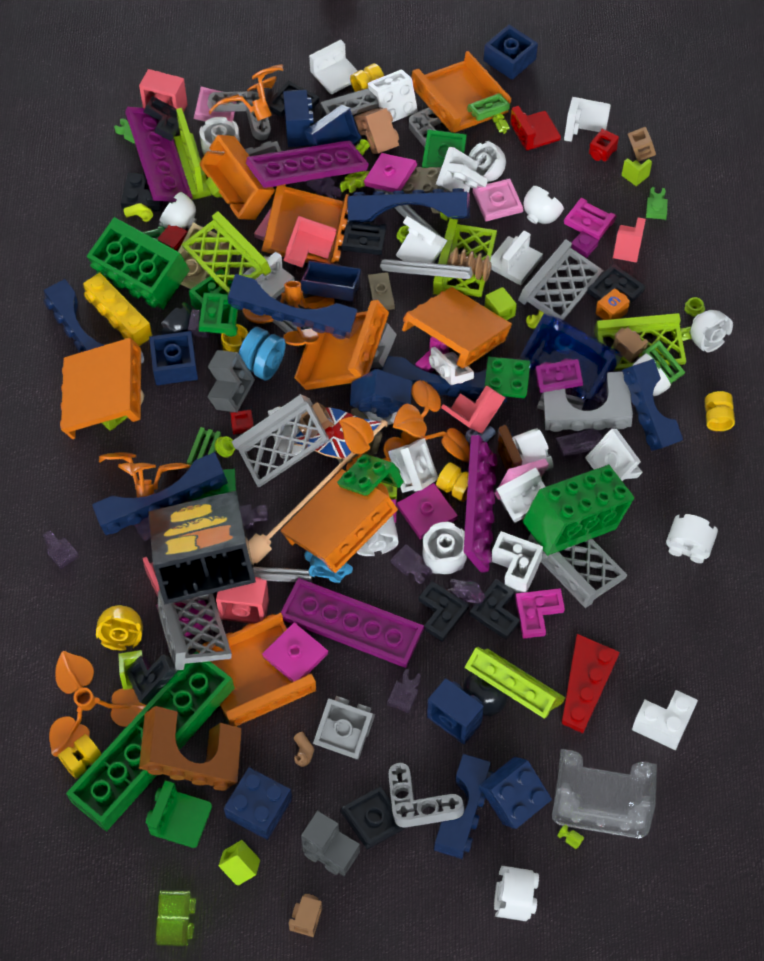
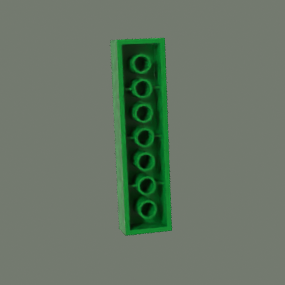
M211 661L185 664L184 670H178L69 789L66 794L71 803L107 832L157 776L149 774L147 770L139 769L145 713L155 706L177 711L175 740L180 750L235 689L232 678Z

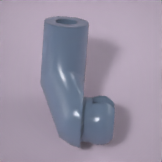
M488 426L483 434L469 429L466 432L465 438L471 444V436L480 435L484 442H488L496 434V431L491 426Z

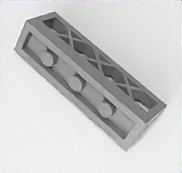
M367 88L321 102L322 118L340 105L349 107L352 115L378 108V98Z

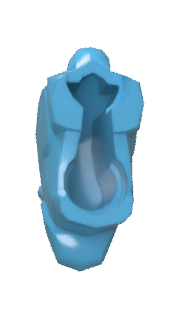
M308 551L304 553L305 559L310 562L309 575L312 577L329 578L334 583H340L345 575L352 573L353 567L347 564V562L334 573L327 567L324 561Z

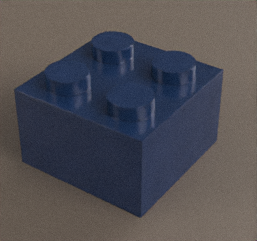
M508 25L485 44L484 62L513 80L536 60L538 43L511 25Z
M307 90L283 91L288 147L309 146L304 131L311 127L310 124H314L313 112L309 111L312 109L311 98H307Z
M191 331L149 337L156 385L198 380Z
M375 369L352 382L350 406L358 408L361 412L374 413L380 418L389 417L390 414L398 412L404 404H411L412 381Z
M445 678L428 698L427 718L465 745L482 723L484 706L476 696H470L465 693L458 683L450 682Z
M513 757L479 785L502 824L513 829H517L552 800L529 761L519 757Z
M249 767L224 807L225 816L227 819L268 840L292 800L291 789Z

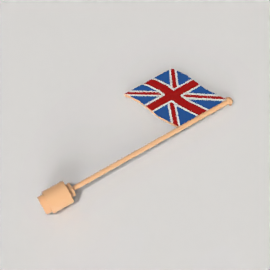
M326 408L335 425L325 429L330 441L315 451L325 456L343 459V461L267 536L256 533L248 541L253 564H257L272 550L270 547L272 542L269 539L356 455L346 445L339 420L357 416L340 409ZM364 419L372 427L374 436L384 426H388L386 420L378 422ZM300 431L295 439L304 441L305 435ZM320 434L313 438L310 437L309 442L315 443L321 439ZM295 441L294 445L303 446V443Z

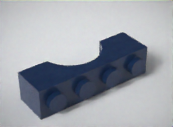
M654 359L622 370L624 381L631 394V401L635 405L639 422L643 427L646 442L650 446L651 451L682 441L683 437L677 421L663 416L655 406L653 392L661 377Z
M463 754L455 784L465 793L468 804L461 817L441 822L434 851L463 859L465 852H470L473 838L469 836L472 829H477L480 816L476 815L478 807L483 808L486 799L479 785L493 774V771H490L491 762Z

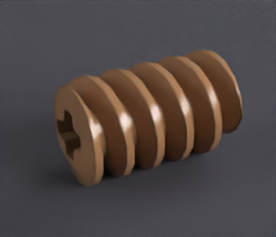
M455 247L453 252H451L447 265L471 267L473 271L471 278L474 274L477 280H480L483 276L485 282L489 278L492 267L489 255L484 260H482L481 253L474 258V251H471L469 256H466V249H463L461 254H458V247Z

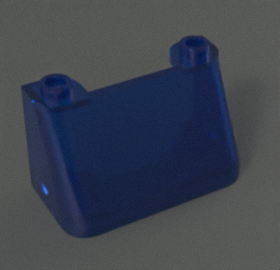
M544 313L519 358L530 361V369L535 370L536 366L545 362L557 363L564 359H578L583 386L574 388L578 392L576 396L588 401V399H594L606 382L607 372L614 371L623 355L564 320Z

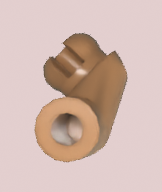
M299 732L293 738L300 748L297 756L294 757V761L297 765L304 767L311 762L314 747L304 732Z

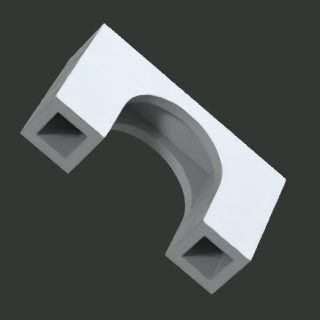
M607 372V401L596 410L582 411L573 407L566 398L565 389L543 392L545 430L559 432L568 429L581 431L592 428L603 430L605 428L624 429L631 427V394L624 381L623 372Z

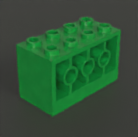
M115 217L86 256L91 262L90 266L97 271L96 274L101 273L106 279L113 281L112 283L121 290L123 288L129 290L133 297L145 299V302L153 308L157 306L164 309L190 271L179 252Z
M606 465L539 489L523 523L537 543L543 546V551L548 556L616 530L635 497L612 467Z

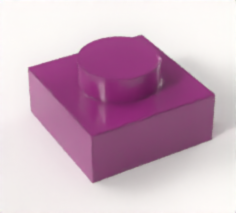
M582 231L571 242L570 248L587 258L598 246L599 240Z

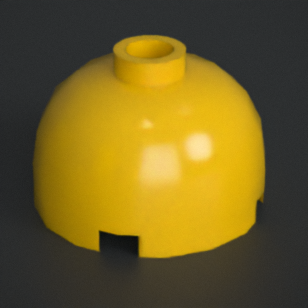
M122 605L112 606L106 609L99 617L96 637H99L104 647L111 650L124 651L126 650L125 646L132 645L134 648L142 638L143 624L141 618L130 607Z

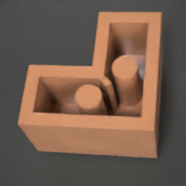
M374 108L354 116L359 134L367 136L372 153L379 154L399 146V135L393 128V118L387 108Z

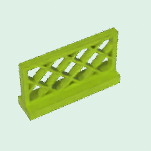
M178 108L176 111L180 136L174 137V143L193 197L192 200L211 196L210 189L205 183L207 181L206 175L199 164L201 159L193 133L189 132L182 108Z
M219 211L212 215L213 221L182 244V247L227 294L230 291V288L227 286L228 280H233L235 276L229 275L230 267H240L239 275L252 279L258 278L261 274L267 276L271 272L268 261ZM215 229L217 237H207V233ZM195 242H202L201 250H192L190 246ZM206 242H216L215 250H205ZM220 242L229 243V250H219ZM204 255H214L213 262H204ZM218 255H228L227 262H217ZM232 255H241V262H231ZM216 267H226L225 275H216ZM244 267H253L255 269L250 275H243Z
M449 219L445 235L447 242L441 251L438 264L447 265L449 256L455 247H458V249L464 247L468 251L466 256H469L470 252L474 251V258L477 257L475 253L484 250L491 260L497 230L460 225L458 220ZM460 232L469 233L471 237L463 240ZM483 235L491 236V240L483 243L480 237ZM475 240L479 246L471 249L468 243ZM475 274L472 278L465 281L462 278H456L460 283L456 286L447 285L448 281L454 278L435 276L433 293L436 295L453 287L464 295L482 298L485 286L483 276L481 280H477ZM476 281L479 285V290L470 289L467 285Z
M679 313L597 321L594 331L595 337L598 340L603 372L619 371L633 366L634 363H630L624 356L614 351L613 346L610 348L603 343V337H611L615 340V334L621 328L626 329L627 327L631 331L641 334L639 336L642 341L645 340L642 337L646 333H652L657 338L652 344L648 342V348L661 340L669 345L668 351L673 348L679 353L680 358L675 359L679 365L686 364L679 325L681 321ZM675 330L677 337L671 342L663 335L667 331ZM655 348V350L658 352V354H659L662 358L665 359L667 365H668V366H671V364L667 361V359L663 356V354L658 350V348ZM609 354L619 359L617 364L607 365L606 358Z
M476 647L465 666L467 670L544 719L547 718L552 709L563 704L566 697L489 649L483 650L480 647Z

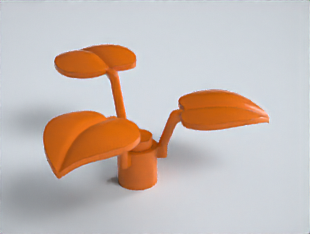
M283 64L265 68L252 76V79L258 78L259 81L247 89L248 91L255 89L258 91L259 99L252 102L253 106L243 96L238 94L218 101L209 110V114L221 104L231 101H242L248 107L250 113L254 111L257 121L272 116L265 99L264 88L272 89L277 78L273 76L263 81L262 79L265 75L277 70L283 71Z
M298 281L286 282L284 284L285 293H281L280 302L284 304V301H286L289 306H294L295 308H298L299 304L309 309H319L334 305V298L322 296L304 298L303 291H301V283ZM242 309L244 316L253 323L274 321L272 316L266 314L260 316L252 313L251 310ZM297 327V331L287 332L284 335L285 343L289 345L299 346L315 344L319 340V335L312 329L301 330V327Z
M421 380L415 382L412 385L411 393L416 403L425 407L424 411L420 415L419 410L415 406L404 404L395 416L393 428L403 430L401 438L407 445L419 439L425 438L426 441L442 436V444L445 449L456 458L469 463V443L465 436L457 429L450 428L447 432L442 431L425 436L427 426L423 418L429 409L433 412L439 411L441 399L437 391L427 382Z
M348 417L339 420L347 447L354 454H359L357 457L352 458V462L347 463L346 471L353 466L359 457L370 449L369 443L374 439V433L370 424L359 417ZM399 437L389 438L384 444V454L387 458H383V460L391 462L388 451L405 446L407 443ZM379 483L375 487L389 496L385 485Z
M117 452L99 456V462L105 459H123L129 462L118 464V467L133 476L136 498L154 494V490L158 489V482L163 472L191 467V465L184 463L160 465L154 484H152V480L143 478V470L156 468V465L133 463L132 458H135L136 454Z
M66 651L61 653L56 665V682L58 687L66 694L75 692L74 701L78 706L77 721L72 717L66 716L57 719L52 724L49 740L51 754L55 757H58V754L67 747L73 748L74 742L84 734L88 737L90 736L89 729L85 725L80 724L83 710H91L96 703L112 708V720L119 726L127 727L146 706L139 702L134 689L123 690L122 688L115 691L112 695L113 704L95 698L90 689L82 687L89 685L93 679L94 669L92 664L87 659Z

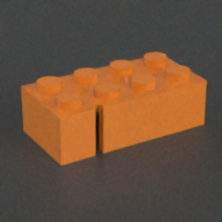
M217 135L209 147L211 151H207L200 161V167L207 177H211L219 188V193L226 203L231 204L229 207L238 219L256 220L275 192V189L273 187L264 188L246 164L247 157H250L235 136Z

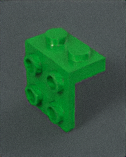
M488 357L485 387L486 385L491 387L502 396L525 398L528 389L530 361Z
M364 453L342 475L337 483L341 488L366 496L380 482L399 488L404 481L400 475L399 468L394 463Z
M165 780L163 787H159L156 792L155 807L153 810L150 809L146 818L149 832L153 836L195 848L199 844L212 810V804L209 801L177 792L175 784Z

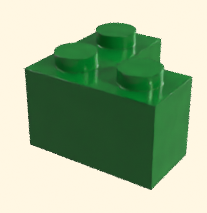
M221 268L215 274L225 275V271ZM211 276L189 290L191 305L200 314L204 293L228 295ZM228 280L227 286L231 288L233 280ZM224 304L222 323H228L229 305Z

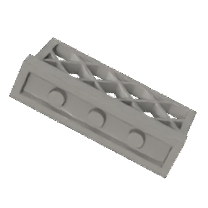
M566 239L523 288L518 299L524 305L529 302L559 324L562 323L586 294L588 287L604 271L571 249L572 243ZM569 256L577 260L578 264L569 265ZM584 269H590L595 275L586 276ZM566 270L567 277H558L557 271ZM571 270H579L581 276L572 277ZM560 282H569L571 289H562ZM574 282H583L584 288L575 289ZM547 283H556L557 289L548 290ZM563 294H572L573 301H565ZM536 295H545L546 302H540L535 299ZM550 295H559L560 301L551 302ZM553 307H562L563 314L560 316L554 312Z
M300 394L232 441L234 448L239 450L258 487L263 486L330 441L312 408L313 403L310 398ZM305 412H308L310 415L308 426L299 424L301 415ZM286 425H294L291 437L282 436ZM298 426L307 428L304 441L295 439ZM312 430H317L321 436V439L315 443L309 442ZM270 436L276 437L273 449L265 447L266 440ZM281 438L290 440L287 452L278 451ZM295 441L303 443L302 450L297 455L291 454ZM252 448H259L256 461L250 460L247 454ZM264 450L272 452L269 464L261 462ZM277 453L286 455L284 464L281 466L274 465ZM260 465L268 466L266 476L260 479L258 475Z
M530 533L528 541L539 545ZM593 539L585 541L587 548L574 545L564 549L571 551V558L563 557L559 552L547 556L543 551L541 563L585 609L593 603L594 599L627 577V574ZM575 552L586 553V561L574 559ZM590 554L598 555L602 559V563L591 562ZM574 565L586 566V574L578 573L574 569ZM590 567L601 569V576L589 574ZM605 570L614 571L618 576L616 578L605 577ZM589 580L601 582V588L595 590L589 584Z
M158 591L157 608L176 671L184 670V666L187 663L231 659L232 653L213 593L164 605L161 591ZM202 600L209 601V603L206 606H203L197 602ZM182 602L186 604V606L184 608H180L174 605V603ZM194 608L196 610H199L200 612L197 615L189 612L188 610ZM207 614L213 617V619L209 622L202 617ZM184 616L191 621L186 624L179 619ZM198 623L204 626V628L200 631L193 626ZM209 630H213L217 632L218 635L216 637H213L206 633ZM189 632L195 635V637L191 640L183 635ZM203 639L210 643L205 647L197 642ZM216 645L224 651L215 652L211 649ZM194 648L200 651V653L189 655L188 651Z

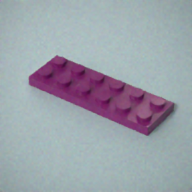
M127 107L125 113L153 200L176 202L177 199L174 197L179 192H183L192 200L193 197L174 140L169 141L154 133L159 120L144 113L145 108Z
M350 140L250 156L246 160L247 166L264 188L366 171L369 165Z
M480 435L471 436L464 553L480 572H488L489 563L492 562L490 545L493 542L491 527L492 523H494L492 509L495 503L493 491L496 484L495 466H497V457Z
M300 578L297 579L281 611L283 621L291 624L295 622L301 628L407 668L424 630V625Z

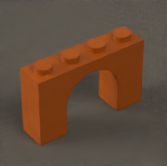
M155 706L145 713L139 769L147 770L152 775H168L173 780H189L194 785H210L215 790L220 791L227 790L238 782L241 728L219 723L210 729L206 760L204 763H194L180 753L176 744L177 711Z

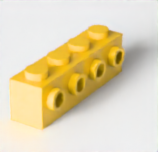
M101 273L96 274L83 283L85 289L84 296L87 301L92 303L98 312L109 320L112 327L116 328L124 339L131 338L138 346L149 340V337L152 336L150 323Z

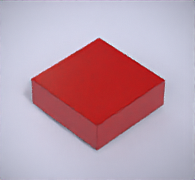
M251 410L230 413L233 434L245 433L254 427Z

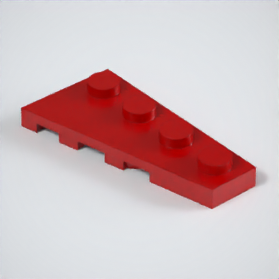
M577 634L562 718L563 725L584 733L620 652Z

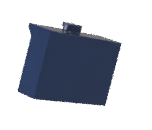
M340 105L304 131L310 147L349 140L352 144H355L362 139L357 131L351 109L344 105Z
M309 261L301 280V291H303V294L353 301L360 285L361 269L334 263Z

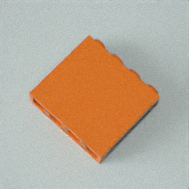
M466 51L464 61L425 75L420 69L412 71L411 78L414 91L451 133L493 119L494 116L477 121L476 116L473 117L471 115L472 112L467 111L469 104L499 93L509 104L511 103L512 98L502 89L498 82L492 78L469 51ZM509 110L504 111L501 114H506Z
M285 185L277 186L262 251L271 254L277 252L282 257H285L289 240L298 216L337 229L328 258L308 252L305 262L315 261L328 264L338 262L341 254L338 246H342L344 239L341 230L345 231L347 219L344 216L348 215L347 201L349 195L346 194L344 201L286 187Z
M451 287L446 291L440 292L434 298H430L424 304H420L414 310L408 311L403 318L404 325L402 331L405 332L413 326L420 328L460 353L456 365L464 369L506 341L512 323Z
M373 300L370 302L368 311L357 313L350 339H338L328 332L318 333V342L306 344L294 378L306 390L352 383L356 379L368 374L389 312L378 300Z
M131 338L64 357L62 367L63 384L61 386L62 420L60 421V427L70 438L75 439V432L78 429L127 416L132 422L141 420V348Z
M343 469L280 530L292 546L295 543L324 561L327 567L334 573L398 510L390 497L376 488L369 495L364 496L339 487L337 482L346 472Z
M282 613L277 615L271 614L265 617L263 621L256 624H248L242 630L235 633H227L226 637L232 653L231 659L211 661L233 680L235 689L220 705L228 724L236 727L316 691V681L312 674L291 682L262 656V653L287 630L283 622ZM206 642L202 645L206 647L210 642ZM216 645L211 649L215 652L224 651Z

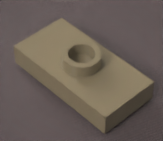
M388 272L368 275L372 301L378 300L386 310L395 309Z

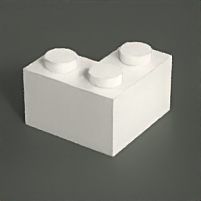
M502 531L500 532L492 549V562L508 568L505 575L506 586L513 589L516 593L528 592L542 560L543 546Z
M677 690L667 709L644 700L632 730L676 750L698 700Z

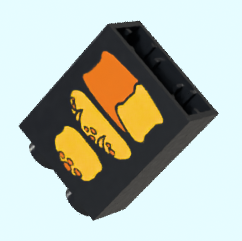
M237 491L149 511L153 567L164 605L256 583L246 526Z

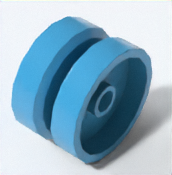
M254 327L250 330L239 350V355L250 373L254 371L256 377L265 381L269 380L282 362L286 348L285 339L276 334L269 335L267 330L260 327Z

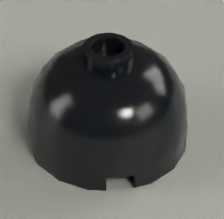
M183 302L182 305L184 307L182 309L176 307L161 323L163 329H157V333L165 335L191 331L193 338L196 335L194 329L197 326V316L193 309L186 302Z
M471 673L465 679L462 687L463 691L470 696H476L484 706L483 715L493 716L506 706L507 694L474 673Z

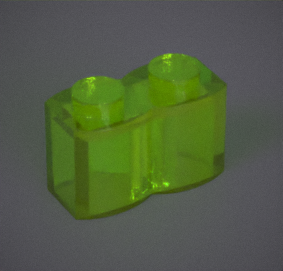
M160 890L156 929L157 945L188 946V940L193 939L194 923H190V914H195L196 900L191 898L190 891Z

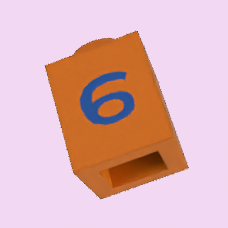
M613 289L598 301L596 315L602 320L620 319L628 312L630 300L625 294L620 293L617 289Z

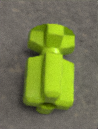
M496 114L493 117V121L496 123L495 125L499 133H507L506 130L510 129L506 120H503V114Z
M361 139L360 143L356 145V149L362 156L370 147V144L365 139Z
M691 327L680 329L682 341L692 339ZM674 330L671 331V335H673V339L675 340L677 336L676 331Z
M565 824L557 837L565 836V842L577 849L584 840V837L574 830L568 832V826Z

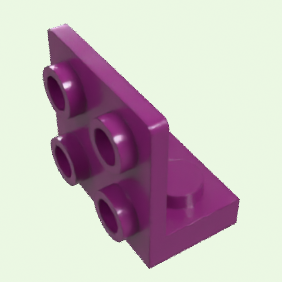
M564 359L561 362H545L536 366V383L540 393L583 386L579 360Z

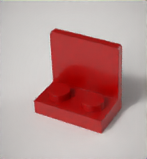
M519 106L512 108L510 124L526 151L561 140L559 132L546 111L527 116Z

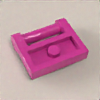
M581 198L564 219V224L579 232L584 231L600 240L607 229L613 225L617 215L609 214Z

